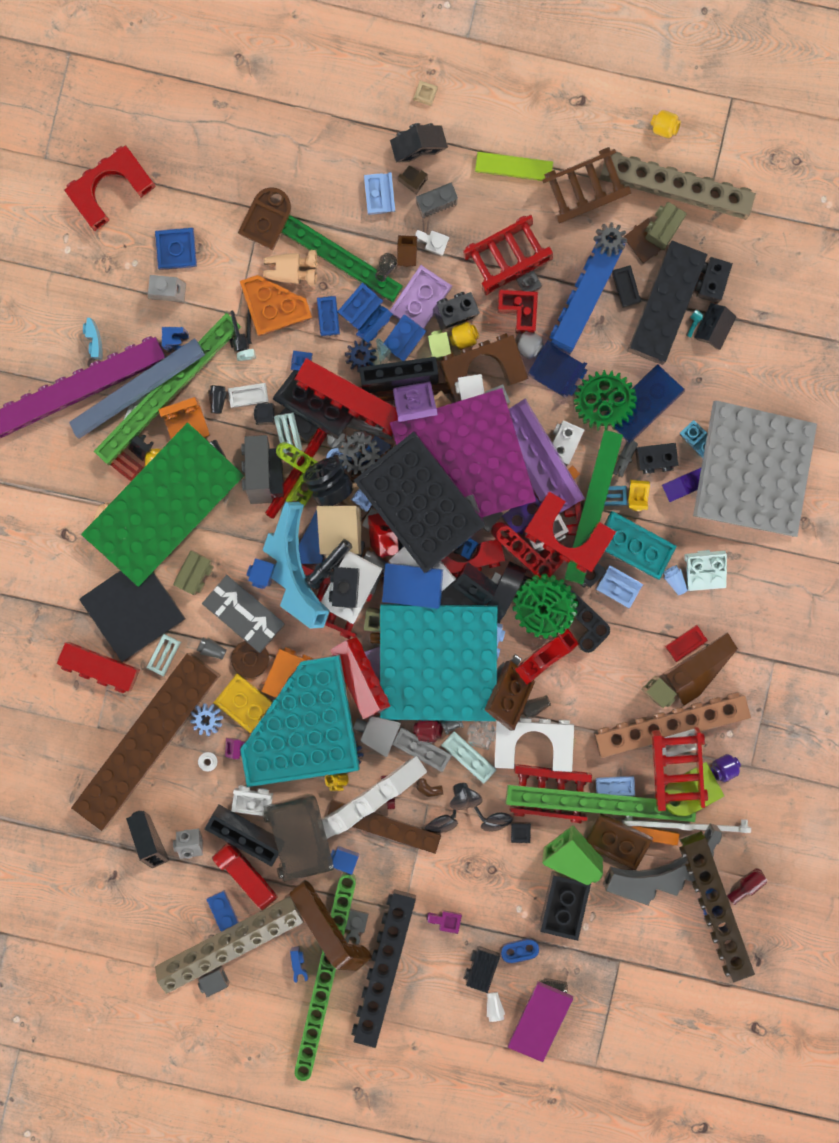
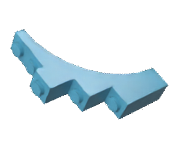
M285 502L275 533H268L263 547V551L277 561L271 578L286 589L280 607L310 629L324 628L330 610L319 601L306 583L299 554L298 534L304 505L300 502Z

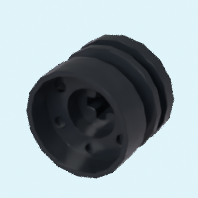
M329 457L315 463L303 475V480L307 484L308 489L313 491L312 495L318 506H334L346 499L354 489L351 480L344 473V468L336 457Z

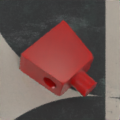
M379 513L369 515L368 525L371 548L382 558L398 553V538Z

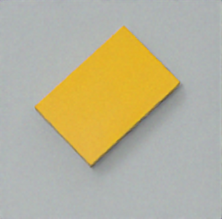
M237 673L213 703L249 733H252L273 701Z

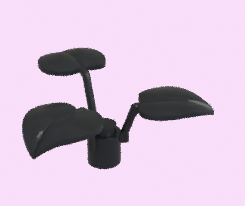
M458 783L453 786L455 797L450 802L453 814L451 816H439L424 828L435 833L448 832L458 825V821L455 819L457 810L473 807L481 821L484 822L481 824V829L485 831L501 830L508 826L514 818L510 814L502 812L484 818L477 807L483 801L482 796L468 788L467 783Z

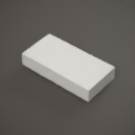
M266 383L228 388L231 408L255 405L257 403H269Z

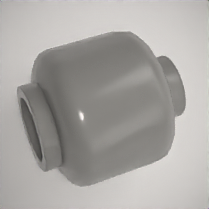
M520 332L515 339L520 354L527 359L537 358L544 347L542 338L533 332H524L523 334Z

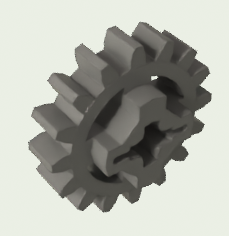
M354 432V437L346 436L347 442L341 441L344 447L338 448V451L342 453L338 457L340 460H343L341 462L342 466L347 465L348 472L353 469L354 474H357L358 470H361V473H363L364 469H368L376 462L375 459H380V456L376 454L380 449L379 447H374L377 441L371 442V435L365 438L364 432L360 436H357L356 432ZM357 441V444H355L352 447L350 446L352 443ZM365 443L371 447L372 451L365 448ZM361 446L363 454H360L357 460L356 453L360 450ZM346 455L353 458V464L347 459ZM365 460H369L367 463L361 465V463Z

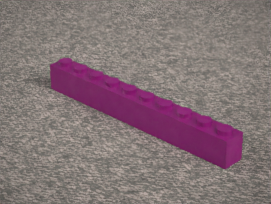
M149 336L143 339L139 345H129L125 348L124 352L119 354L118 352L112 353L107 356L108 359L102 362L100 360L95 361L85 370L81 368L74 371L73 375L68 378L61 377L55 380V384L51 386L44 385L39 387L36 393L24 394L20 397L21 400L5 403L3 408L0 409V438L148 370L167 357L159 339Z

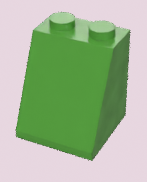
M574 825L544 847L542 863L545 866L585 885H589L592 882L596 883L601 879L603 875V858Z

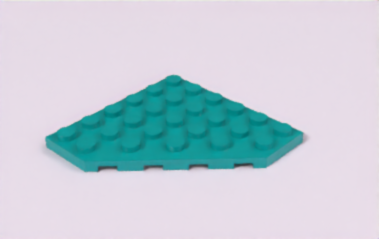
M340 655L300 662L293 675L282 688V691L240 749L247 787L360 770Z

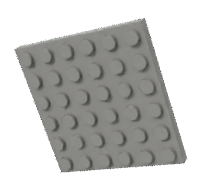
M713 401L693 516L797 537L817 424L726 402Z

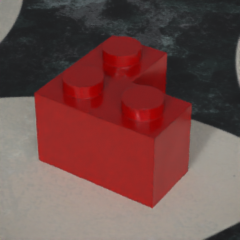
M499 290L497 313L516 314L515 333H535L538 292Z

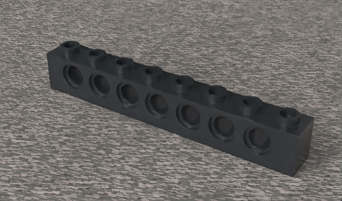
M394 889L393 894L388 896L386 905H389L388 913L384 912L381 924H385L383 932L379 931L376 942L379 943L378 950L374 949L371 961H374L373 969L369 968L366 979L369 980L368 987L364 986L361 996L364 999L363 1006L359 1005L356 1017L360 1018L358 1024H354L351 1033L354 1036V1043L372 1048L377 1046L416 901V895ZM401 908L404 913L401 916H396L393 910ZM392 926L399 930L395 935L388 932V929ZM390 945L394 950L391 953H386L383 947ZM380 964H386L388 966V970L382 972L378 969V966ZM375 983H381L383 985V988L381 990L374 989L373 985ZM375 1001L378 1003V1007L372 1009L368 1006V1003ZM365 1020H371L373 1022V1025L371 1027L364 1026L363 1022Z

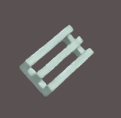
M294 412L274 416L280 443L287 442L293 445L287 418H289L295 447L302 450ZM283 449L284 453L289 452L287 449Z
M163 634L146 668L164 677L181 642ZM165 640H168L169 642L156 667H153ZM172 643H174L175 646H174V648H173V650H172V652H171V654H170V656H169V658H168L166 664L164 665L162 671H160L159 669H160V667H161V665H162V663H163V661H164V659H165V657H166V655H167V653H168V651H169V649H170Z

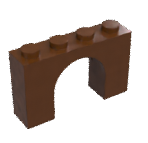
M507 333L497 336V341L490 343L489 340L478 343L479 348L472 350L470 346L460 350V355L454 356L451 353L443 356V361H440L439 364L453 403L461 401V394H457L455 382H459L458 378L468 376L467 372L470 363L480 355L490 356L500 364L507 386L529 379L514 335L508 337Z

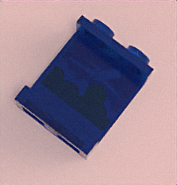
M547 340L527 375L562 397L567 398L568 395L573 396L578 386L575 383L578 378L581 380L584 378L588 371L585 368L588 363L579 362L554 347V343Z

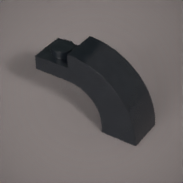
M509 561L501 576L494 597L487 605L498 606L497 623L499 624L505 616L527 570Z

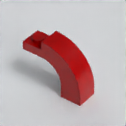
M566 629L565 633L558 634L557 637L551 639L528 656L515 670L527 685L554 662L570 653L579 643L569 629Z

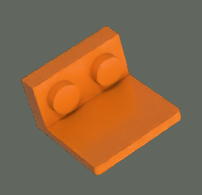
M196 397L158 409L160 416L165 420L171 439L187 422L204 438L210 436L199 400Z

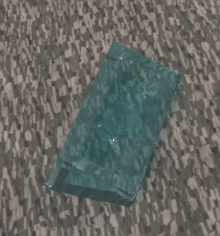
M378 338L376 339L379 362L380 364H386L391 359V351Z

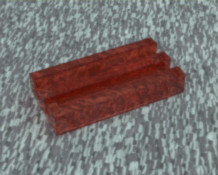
M122 451L120 454L139 469L136 471L119 457L115 460L134 474L133 477L113 462L110 466L132 481L144 467Z

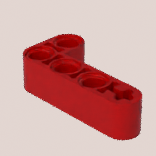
M498 522L492 526V536L534 575H538L539 578L543 574L551 577L563 564L564 560L559 558L560 554L558 552L557 556L553 559V553L546 549L538 554L506 524ZM503 530L508 537L505 538L500 532ZM518 541V546L513 549V543ZM531 553V558L526 561V556ZM544 566V570L539 573V568Z
M226 843L212 856L214 863L221 870L226 869L262 911L278 898L274 890L237 847Z

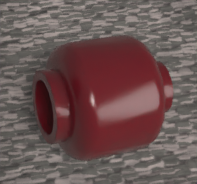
M418 720V723L414 724L413 733L416 734L419 741L435 743L442 737L443 726L442 723H439V720Z

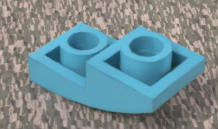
M87 318L86 323L83 324V334H85L87 339L92 340L89 343V354L96 360H102L103 350L100 332L95 321Z
M693 420L680 432V435L703 459L707 432Z

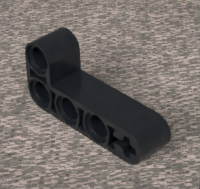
M576 594L575 599L578 601V606L575 608L577 615L574 617L587 629L579 638L578 647L583 652L590 653L608 637L610 627ZM585 611H589L592 615L589 622H584L582 619V614ZM602 624L605 627V633L598 635L596 627ZM587 638L592 641V646L589 649H585L582 645L583 641Z

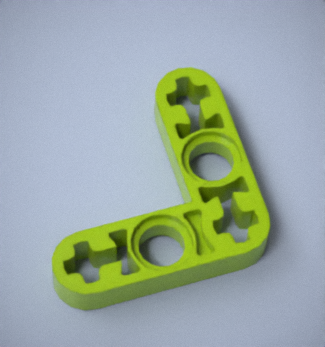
M282 442L276 448L277 456L302 472L286 498V502L295 500L305 507L313 491L308 489L303 492L301 490V486L304 483L303 475L309 469V465L312 466L318 461L295 446ZM285 448L289 452L293 453V456L290 457L289 455L284 454L283 449ZM304 456V464L298 466L296 463L298 457ZM299 492L304 495L303 498L297 495V493Z

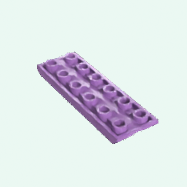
M526 398L509 408L532 488L541 503L550 491L566 501L559 512L561 513L585 499Z

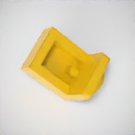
M630 480L627 500L630 509L634 511L648 510L649 481Z

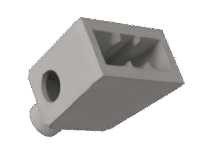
M150 275L148 299L185 302V282L177 277Z
M374 715L369 718L368 722L357 718L353 729L363 733L361 742L387 757L401 721L386 720Z

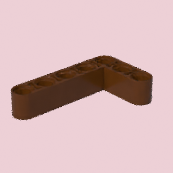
M304 880L290 892L291 899L334 968L357 971L372 959L371 953L364 945L347 943L314 887L308 881Z

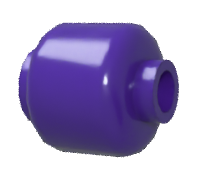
M725 754L712 762L711 771L717 781L720 780L725 783L739 775L741 764L736 757Z

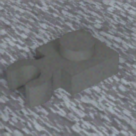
M350 909L346 929L351 930V932L346 936L347 943L350 937H355L356 944L359 945L360 935L358 933L365 932L369 913Z

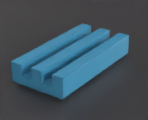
M609 486L608 491L623 490V494H607V498H623V501L605 502L604 506L627 505V486Z

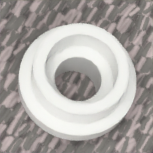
M211 752L203 753L198 759L199 767L207 772L214 770L218 763L217 757ZM210 759L211 764L206 765L204 760Z

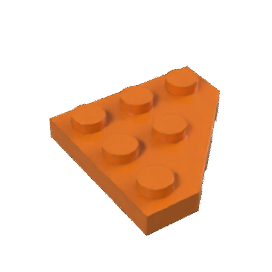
M259 275L240 281L258 336L313 318L305 298Z

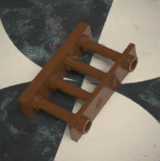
M610 147L600 150V155L558 173L553 170L544 174L545 178L542 181L543 183L549 181L560 209L558 211L559 214L556 215L559 224L631 194L630 187L628 185L624 187L621 184L611 155L617 153L615 149L610 150ZM604 159L614 186L612 188L613 192L608 194L605 191L603 192L593 166V162ZM584 166L596 194L594 195L595 199L589 202L584 198L574 171ZM565 174L568 175L578 201L576 203L577 207L572 209L569 206L567 207L556 179Z

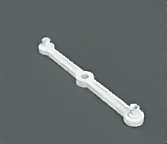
M626 816L625 819H622V823L627 826L679 828L689 831L694 829L706 830L709 824L634 820L632 819L633 816ZM741 819L740 826L717 825L720 831L751 833V827L748 826V820Z

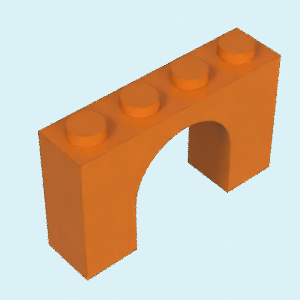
M288 647L279 649L262 692L277 698L300 662L314 658L305 654L302 657L295 654V650Z

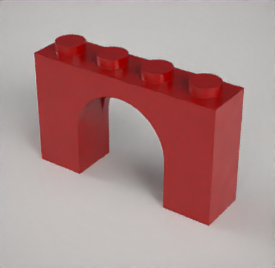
M126 145L116 148L110 157L101 159L96 167L86 170L81 178L77 181H71L67 184V188L64 189L94 231L110 221L97 203L95 196L96 187L103 178L109 175H119L126 178L140 197H143L156 187Z
M549 491L524 530L527 533L526 538L534 543L537 540L544 544L542 547L551 553L553 551L560 554L559 558L569 563L572 561L576 563V568L583 573L587 571L592 572L616 531L598 522L586 542L581 546L569 548L561 545L554 536L553 524L566 501Z

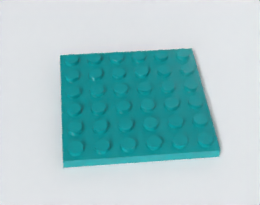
M381 604L380 685L388 698L390 707L380 712V718L386 720L496 721L484 709L497 684L498 606L440 605V608L436 609L403 604Z

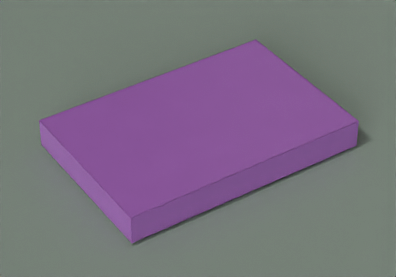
M431 382L393 388L399 422L438 415Z

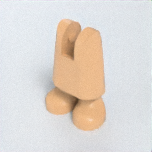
M310 250L306 258H300V253L264 258L265 265H276V270L263 271L264 278L299 284L301 279L307 281L309 286H316V269L318 266L316 250ZM300 267L315 268L307 271L299 270Z

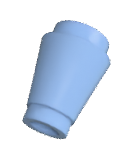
M677 565L663 572L665 575L664 579L677 595H682L688 591L682 571L678 569Z

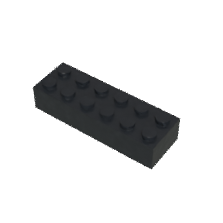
M673 240L670 242L627 352L661 365L666 362L708 254Z

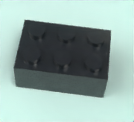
M552 871L539 924L540 932L578 941L591 884L585 885L562 873Z

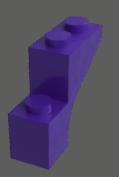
M701 468L662 485L669 502L698 490Z

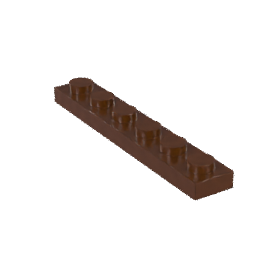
M332 799L327 815L346 803ZM374 812L363 817L352 826L436 854L441 839V834L430 832Z

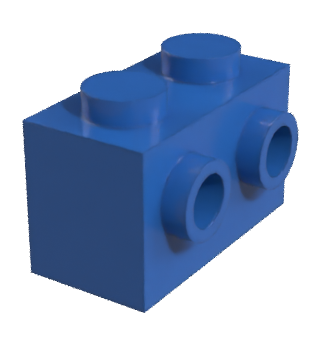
M255 558L253 565H250L247 571L248 581L253 582L252 586L260 589L271 587L273 580L271 577L276 564Z

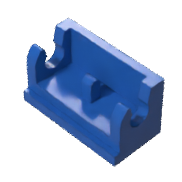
M162 327V347L167 352L181 348L182 346H179L182 343L181 339H189V333L184 327Z

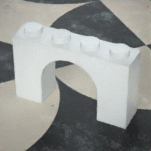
M520 718L514 731H510L500 722H496L495 768L514 769L517 740L527 732L538 731L545 734L553 744V771L572 772L574 724H570V720H559V723H551V719H539V722H532V718Z

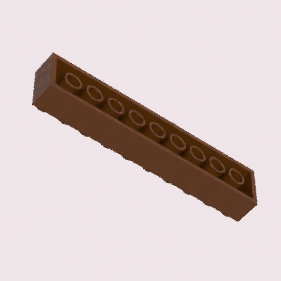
M191 652L187 653L71 809L99 830L103 831L107 828L221 675Z

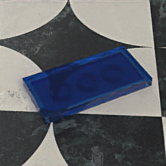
M658 364L632 388L636 392L633 396L637 397V401L633 402L636 404V409H631L633 416L627 415L629 421L622 420V427L615 424V431L618 434H622L623 439L629 444L685 392V389ZM608 411L603 416L609 415L610 412Z

